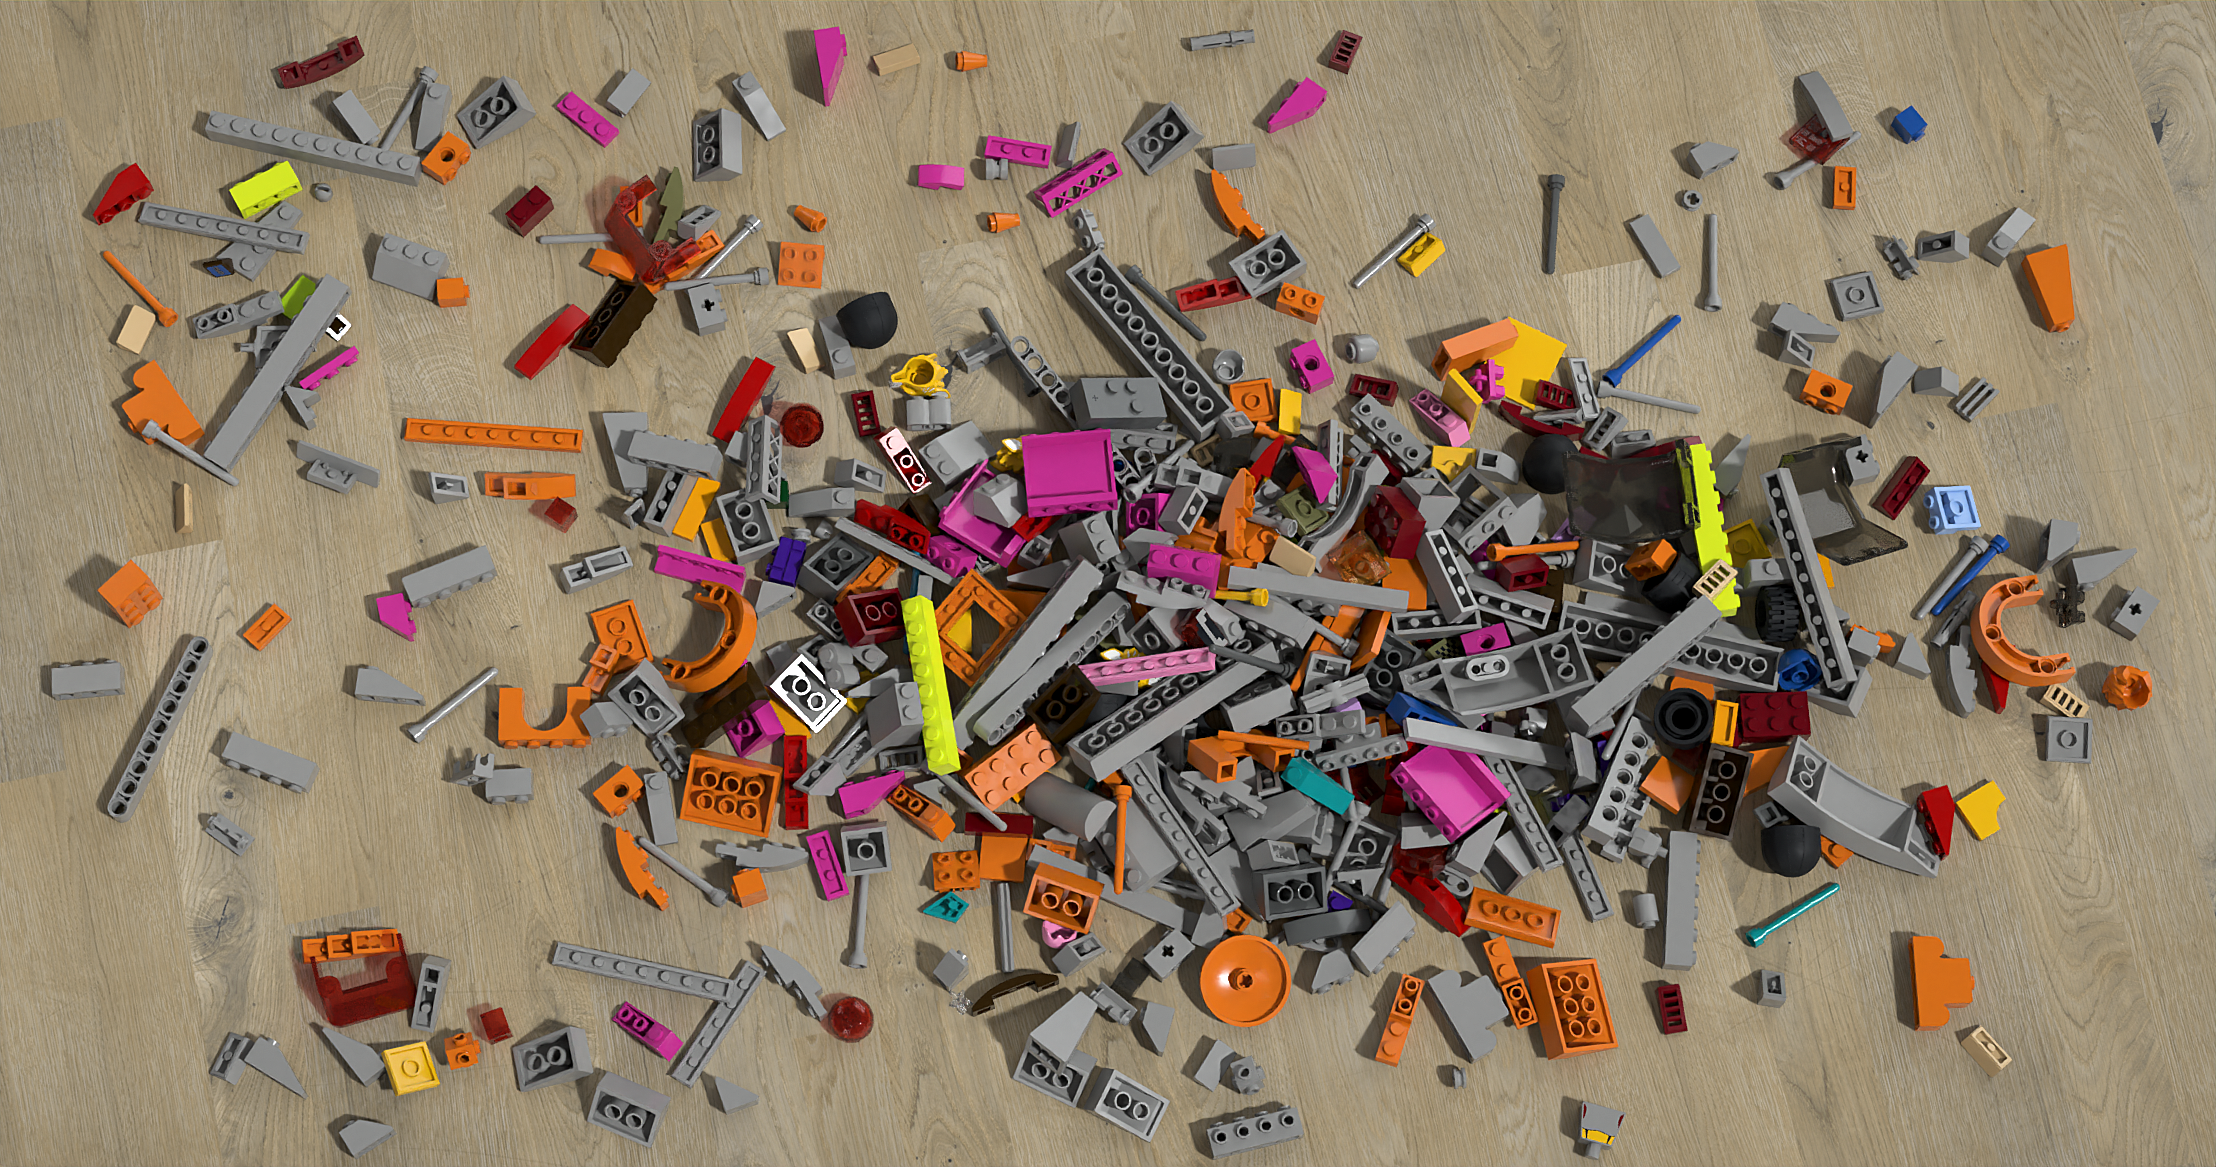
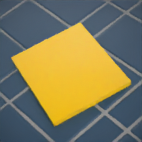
M1508 316L1512 325L1517 328L1519 336L1512 348L1489 358L1495 361V365L1504 367L1503 378L1495 380L1496 385L1505 388V396L1503 398H1507L1533 411L1536 407L1535 404H1532L1536 383L1539 379L1549 381L1567 344Z

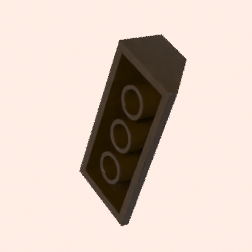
M618 279L569 348L593 364L609 368L616 362L621 350L629 344V339L641 327L642 321L653 310L654 304L658 299L641 283Z
M747 662L722 684L710 689L683 709L685 716L682 718L681 730L691 748L708 747L771 701L752 663Z
M1704 741L1682 829L1732 842L1754 756L1753 753Z

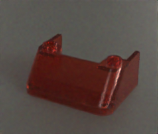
M646 174L617 195L605 217L604 227L642 281L648 285H654L702 251L692 237L675 249L665 240H659L649 246L628 216L636 208L637 203L657 190Z
M401 933L396 934L401 956L390 959L386 964L387 978L350 989L342 990L341 983L334 976L323 977L321 964L315 956L310 957L317 990L327 1019L332 1026L343 1028L415 1007L418 989L407 943Z

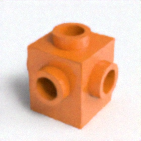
M471 1032L459 1033L444 1039L445 1052L451 1070L470 1067L478 1063L477 1054L481 1053L478 1039L474 1040Z

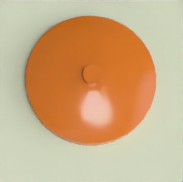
M1240 934L1220 941L1209 951L1200 969L1199 987L1204 1003L1217 1018L1230 1025L1252 1027L1269 1021L1283 1008L1291 989V973L1286 958L1274 944L1259 936Z

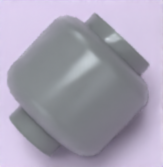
M1370 334L1352 336L1345 345L1347 358L1355 364L1373 361L1379 351L1377 340Z

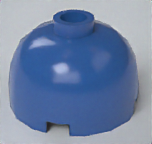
M1801 648L1792 649L1784 653L1778 663V674H1780L1778 682L1781 688L1790 692L1791 689L1805 691L1814 687L1820 681L1819 676L1822 674V669L1816 655L1807 649Z

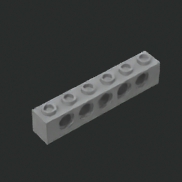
M1634 716L1630 718L1613 751L1592 803V810L1587 815L1580 834L1604 846L1610 839L1614 840L1619 832L1618 822L1623 820L1627 812L1624 807L1626 803L1628 804L1634 795L1632 787L1638 783L1641 777L1640 767H1644L1649 755L1646 752L1652 748L1656 737L1653 736L1656 730L1654 726Z

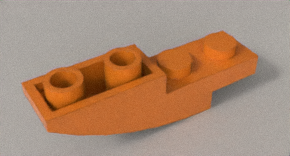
M1213 169L1210 176L1213 198L1228 228L1237 238L1244 233L1255 246L1265 240V230L1260 224H1255L1250 219L1251 216L1248 211L1242 208L1243 196L1237 188L1233 189L1228 184V179L1224 174L1218 173Z
M1241 468L1234 477L1225 496L1219 519L1218 532L1226 539V551L1235 560L1243 558V549L1246 548L1244 529H1246L1245 518L1253 517V508L1255 507L1253 488H1255L1256 482L1254 476L1246 468Z
M485 473V496H502L504 499L512 500L575 497V474Z
M620 826L617 827L616 843L618 854L632 888L641 900L649 895L659 909L664 911L669 907L667 901L669 898L668 894L662 887L657 889L653 884L655 878L648 870L643 871L649 866L646 860L649 856L642 847L637 849L633 844L635 839L628 830L623 831Z
M1501 935L1481 943L1489 962L1488 967L1493 980L1504 996L1505 1000L1503 1003L1508 1009L1516 1029L1518 1030L1539 1022L1523 978L1519 976L1505 936Z
M1403 973L1375 1057L1376 1061L1397 1067L1425 983L1424 980Z

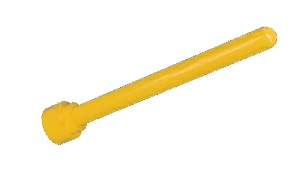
M1256 588L1251 592L1216 590L1214 599L1250 601L1255 606L1265 607L1268 603L1269 595L1267 589Z

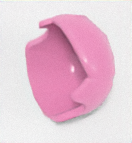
M1046 920L1043 921L1042 938L1046 945L1056 949H1063L1068 943L1076 940L1077 931Z

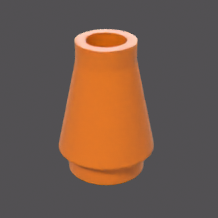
M967 51L956 53V70L964 72L987 67V55Z
M799 205L794 211V216L812 232H820L826 225L827 218L822 212L806 208L802 205Z
M992 212V215H987L988 230L996 234L1020 226L1019 214Z

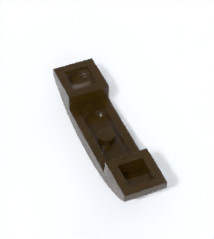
M1034 973L1006 980L979 998L971 1008L972 1015L975 1017L995 1009L994 999L1033 984L1037 992L1059 985L1058 975Z

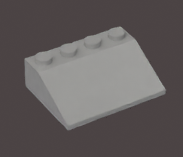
M1132 790V797L1129 798L1126 809L1123 879L1133 893H1145L1180 865L1182 861ZM1116 797L1109 800L1116 806L1118 805V802L1115 801ZM1117 807L1095 835L1114 865Z

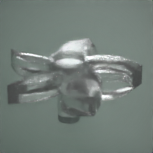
M952 990L949 991V995L953 999L949 1006L957 1007V1011L964 1015L967 1008L973 1005L969 999L965 998V990L960 991L958 995Z

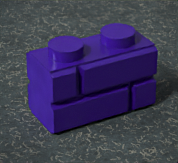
M781 536L779 539L780 545L772 550L774 559L772 563H768L765 575L768 576L769 582L794 587L795 589L807 546L805 542Z

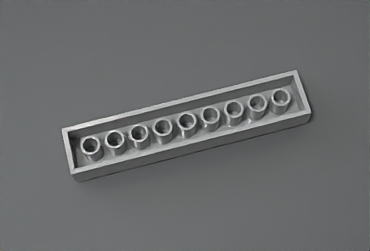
M1100 248L1065 272L1064 283L1143 377H1157L1162 399L1199 443L1216 432L1215 428L1222 414L1235 412L1236 408Z
M1564 600L1556 633L1575 627L1585 657L1606 662H1620L1628 653L1633 655L1637 650V646L1646 638L1650 640L1657 628L1661 625L1666 627L1668 623ZM1709 632L1661 674L1708 683L1745 693L1776 692L1780 675L1778 674V663L1784 653V649Z
M1247 626L1242 628L1243 633L1232 645L1224 646L1235 651L1279 663L1273 642L1258 631H1252ZM1216 654L1215 670L1169 676L1068 742L1067 746L1074 764L1094 780L1100 782L1268 670Z

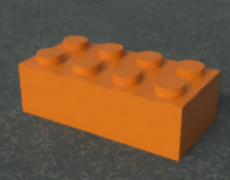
M1029 721L959 774V776L974 797L993 812L1060 761L1062 757L1039 725L1034 721Z

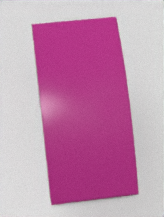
M919 165L917 186L938 190L940 186L961 190L964 187V168L950 165Z

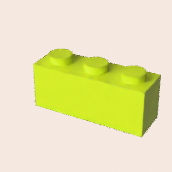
M287 160L275 164L265 172L255 174L245 182L235 184L229 191L243 218L246 219L303 189Z

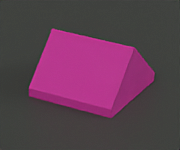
M1298 446L1292 447L1303 481L1319 504L1323 503L1338 475L1322 453Z

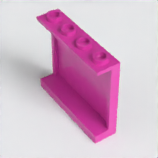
M1096 428L1091 431L1074 430L1068 433L1052 432L1045 435L1029 434L1022 436L1029 518L1118 510L1110 429Z
M985 459L981 466L979 464L975 466L971 473L972 477L964 480L960 487L961 491L959 493L956 491L949 502L951 504L949 506L945 505L938 516L941 518L938 527L1006 568L1026 541L1012 529V526L1008 528L974 514L973 491L997 477L996 474L986 469L989 460Z
M1428 745L1405 763L1401 762L1390 774L1450 843L1454 842L1502 806L1512 795L1476 754Z

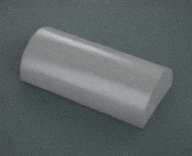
M1044 772L1028 785L1025 793V806L1029 813L1088 842L1094 838L1117 807L1113 802L1049 772Z

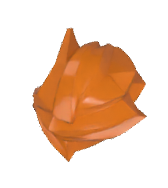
M2120 665L2108 672L2102 687V693H2105V699H2108V703L2115 704V708L2117 707L2118 711L2123 709L2132 711L2137 707L2141 709L2152 697V680L2148 671H2141L2133 666Z

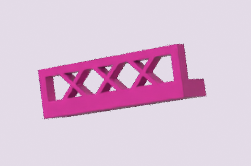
M1103 148L1033 193L1037 200L1043 202L1049 216L1053 218L1121 176L1123 172L1113 152ZM1112 163L1115 172L1109 176L1103 175L1105 166ZM1090 175L1097 176L1094 185L1091 187L1085 186L1087 177ZM1073 186L1079 187L1075 197H1067L1069 188ZM1055 197L1061 198L1059 207L1053 210L1049 201Z
M659 544L657 549L659 557L654 569L655 573L698 585L701 584L702 580L722 583L732 587L741 594L747 576L745 567Z

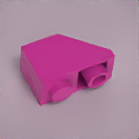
M403 593L377 598L379 616L383 626L410 642L414 641L413 633H417L414 620H410L409 613L412 612L410 599H405Z

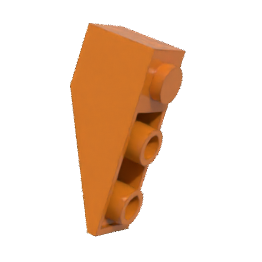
M902 783L887 798V802L940 842H943L956 827V824L946 811Z

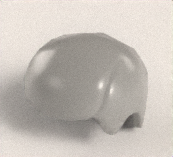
M1222 350L1213 361V376L1222 384L1231 385L1238 383L1245 372L1244 357L1236 350Z

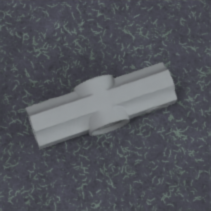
M1362 673L1344 681L1338 680L1321 687L1322 689L1302 696L1299 699L1305 714H1314L1326 708L1331 709L1348 702L1349 699L1369 692L1370 688L1367 678Z

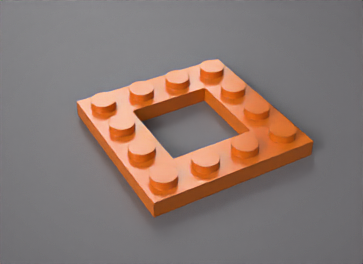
M973 568L970 569L934 612L943 663L972 688L1028 618ZM975 601L1006 628L978 662L947 635Z

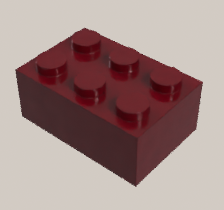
M1377 485L1374 494L1371 496L1368 512L1364 517V525L1389 558L1413 560L1426 520L1400 487Z
M898 588L849 595L833 608L850 648L898 640L906 635L901 605L903 599Z
M1807 691L1739 694L1735 703H1738V710L1740 711V723L1737 724L1738 731L1742 733V744L1793 742L1794 738L1798 735L1807 741L1811 736Z

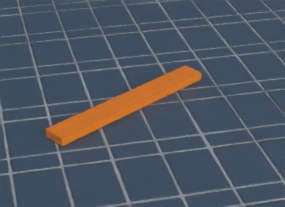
M407 418L404 439L409 442L581 453L584 432L577 429Z

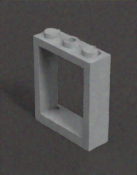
M1471 465L1448 484L1460 498L1457 507L1481 485L1495 496L1498 501L1461 534L1446 522L1440 528L1443 529L1447 537L1455 544H1458L1468 555L1519 511L1505 493Z

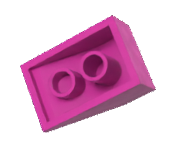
M839 27L813 30L825 107L830 106L844 66L843 56H847L845 34H840Z

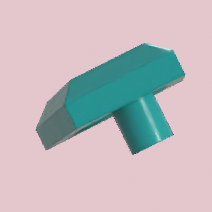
M950 891L923 910V913L956 924L969 907V904Z

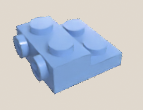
M1970 486L1934 487L1924 494L1923 505L1929 510V526L1931 529H1934L1935 535L1954 534L1957 531L1977 530L1981 527Z

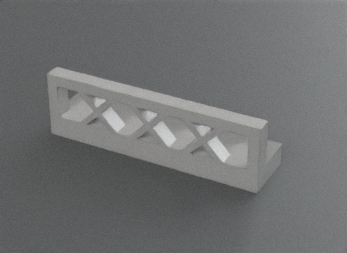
M767 415L749 421L745 499L754 502L764 498L773 504L780 503L783 425ZM771 427L775 429V437L771 432ZM770 445L774 451V457L770 451ZM769 464L773 470V476L769 470ZM768 484L772 489V494L768 492Z
M1330 419L1318 425L1317 452L1323 454L1338 477L1325 501L1319 504L1316 499V509L1335 513L1342 501L1343 429L1338 428V421Z
M1162 422L1155 429H1110L1111 442L1116 448L1136 451L1140 447H1148L1153 453L1171 455L1175 449L1178 424Z

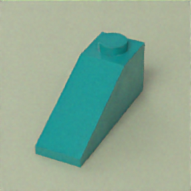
M1303 757L1292 758L1280 776L1297 790L1341 815L1345 813L1355 797Z

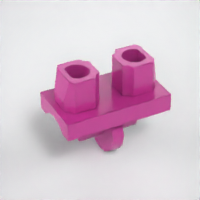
M1488 359L1486 364L1480 365L1479 369L1475 370V376L1469 378V384L1476 386V391L1480 392L1483 404H1487L1491 400H1500L1505 396V388L1496 385L1495 380L1503 378L1504 367L1495 365L1493 359Z

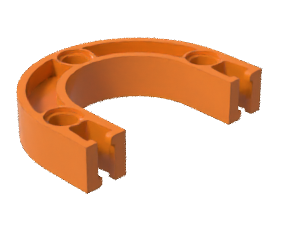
M2036 575L2010 578L1995 584L1975 606L1970 622L1972 640L1983 661L1994 672L2008 681L2030 687L2066 683L2076 673L2074 667L2058 670L2065 663L2070 662L2071 659L2068 653L2041 657L2031 656L2016 649L2007 640L2002 631L2000 618L2003 610L2034 605L2044 595L2042 589L2027 592L2035 584L2039 583Z
M702 580L700 585L710 594L708 597H703L701 593L697 592L693 599L706 610L724 613L725 628L713 650L697 661L681 662L663 658L661 664L671 670L670 675H662L669 688L690 693L710 690L731 677L747 658L756 636V613L747 599L726 584Z

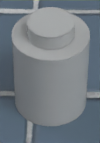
M1642 894L1633 897L1632 902L1637 926H1642V929L1656 927V923L1659 922L1654 894Z

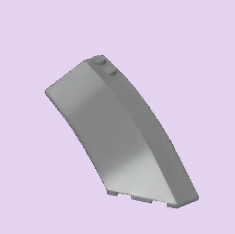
M1575 627L1513 647L1466 657L1443 660L1438 658L1398 672L1405 693L1460 716L1488 714L1520 708L1595 684ZM1503 655L1510 664L1508 673L1499 678L1472 681L1464 673L1466 662L1478 657ZM1498 662L1493 664L1495 670L1499 669ZM1474 665L1472 667V672L1476 674L1478 668Z
M1799 735L1794 738L1771 777L1767 791L1768 795L1809 826L1819 827L1822 835L1847 849L1881 864L1932 879L1937 877L1940 859L1930 848L1928 842L1931 841L1925 825L1920 824L1916 814L1919 811L1916 804H1908L1865 784L1832 763Z

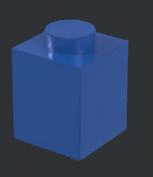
M1912 105L1895 116L1891 124L1892 128L1906 144L1913 140L1915 142L1920 140L1925 135L1924 131L1928 125Z

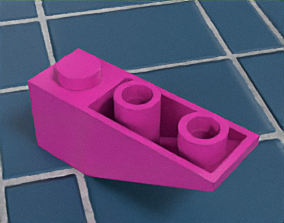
M1308 77L1303 82L1299 81L1294 87L1291 97H1286L1280 105L1281 109L1277 113H1272L1267 120V132L1271 134L1313 116L1326 101L1327 91Z
M892 770L887 772L886 776L879 778L877 776H870L865 778L864 782L857 784L855 782H848L843 784L842 788H839L838 791L846 820L868 814L905 780L904 771Z
M627 1001L612 1018L615 1023L667 1061H670L684 1044L671 1030Z

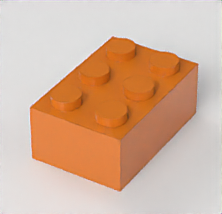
M132 560L125 564L97 590L109 608L129 629L133 625L139 624L143 620L144 615L148 611L156 609L163 599L151 579Z
M1040 862L1034 873L1023 913L1088 935L1105 884Z

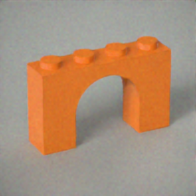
M590 686L567 687L566 716L560 725L547 731L536 730L525 722V693L522 688H499L498 741L500 745L506 749H517L518 746L538 749L540 746L548 745L550 748H562L563 745L584 748L586 745H592V736L580 718V715L592 706V690Z
M1266 727L1251 729L1247 733L1277 737L1275 733ZM1217 735L1190 740L1187 762L1215 783L1236 780L1238 762L1236 757L1246 758L1252 756L1253 760L1262 763L1272 772L1284 771L1291 759L1294 758L1295 749L1218 739Z

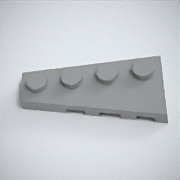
M283 201L258 223L293 229L304 214L298 208ZM234 242L216 259H232L234 271L254 282L277 250Z

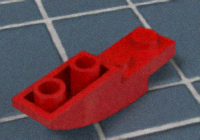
M864 499L857 501L853 521L886 534L887 539L924 555L927 554L931 533L923 525L886 504L878 506Z
M1403 863L1392 872L1390 879L1412 894L1417 900L1425 904L1423 912L1451 933L1460 937L1471 928V926L1464 924L1466 912L1457 899L1426 869L1419 874L1406 863Z

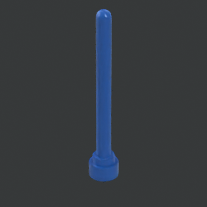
M1679 315L1673 316L1617 369L1608 370L1602 375L1603 381L1609 382L1614 388L1620 384L1622 375L1679 324L1681 317Z
M1997 534L1990 541L1991 544L1988 551L1932 609L1933 615H1940L1996 554L2004 553L2010 547L2009 542L2004 537Z

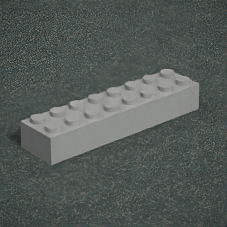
M1705 594L1699 599L1694 597L1686 605L1687 608L1683 612L1680 610L1670 618V622L1666 627L1661 625L1653 633L1654 636L1650 640L1647 638L1637 646V650L1633 655L1628 653L1620 661L1621 664L1616 669L1614 666L1603 675L1604 678L1600 683L1595 681L1594 685L1588 687V692L1583 697L1579 695L1570 703L1571 706L1567 709L1569 713L1566 720L1581 736L1586 738L1716 627L1722 612Z

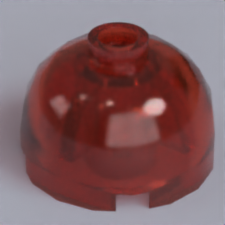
M798 402L789 406L784 411L780 420V432L790 445L798 448H807L821 439L824 432V419L821 412L814 405Z
M846 996L839 999L831 1007L828 1015V1024L831 1032L838 1040L845 1043H857L871 1033L874 1026V1014L870 1005L863 999L856 996Z

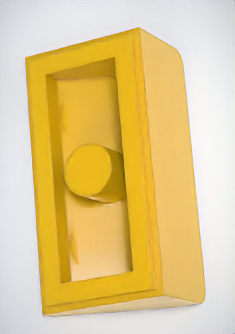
M1426 232L1397 261L1413 276L1418 277L1445 252V247L1441 239Z
M1280 389L1278 432L1286 435L1300 436L1301 393Z

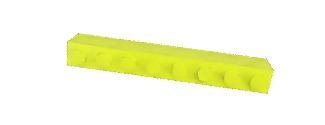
M1705 443L1678 447L1679 465L1700 573L1703 576L1720 559L1732 566V558L1730 552L1726 553L1725 545H1728L1727 533L1722 532L1721 525L1724 524L1722 511L1718 512L1717 504H1720L1719 492L1714 491L1713 484H1716L1714 470L1710 471L1709 464L1712 463L1710 450L1706 451ZM1722 567L1718 569L1726 576L1730 574ZM1716 573L1713 575L1719 581H1723V579ZM1735 578L1712 602L1722 612L1721 618L1735 616L1737 607H1740L1739 595L1734 594L1733 589L1736 586ZM1708 580V582L1712 584L1714 587L1718 586L1712 580ZM1703 586L1709 593L1712 592L1707 586Z
M918 595L901 601L913 678L914 682H917L924 720L922 732L928 768L930 771L942 776L961 770L933 602L922 595Z

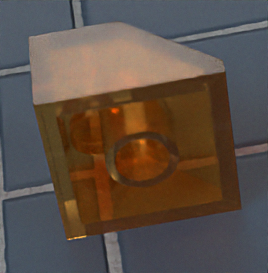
M1363 529L1325 554L1343 582L1373 586L1392 573L1375 544Z

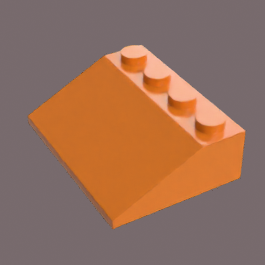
M1220 515L1214 520V522H1219ZM1246 520V529H1244L1246 548L1243 549V558L1236 560L1226 551V539L1223 537L1222 540L1225 546L1219 552L1222 556L1216 590H1234L1227 588L1230 566L1256 569L1258 562L1265 564L1269 560L1280 534L1271 527ZM1212 599L1222 606L1227 601L1226 599Z
M696 748L691 754L679 819L768 838L781 788L784 767Z
M1596 959L1541 964L1526 972L1548 1061L1566 1059L1619 1047Z

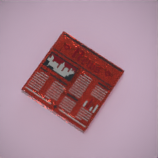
M1815 114L1789 138V143L1820 165H1823L1850 140V137L1832 142L1826 127L1822 128L1817 114Z

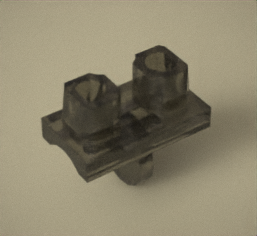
M2071 583L2068 587L2058 589L2056 599L2050 601V608L2056 609V615L2059 616V627L2061 628L2085 622V613L2077 610V605L2082 604L2085 600V592L2077 590V584Z

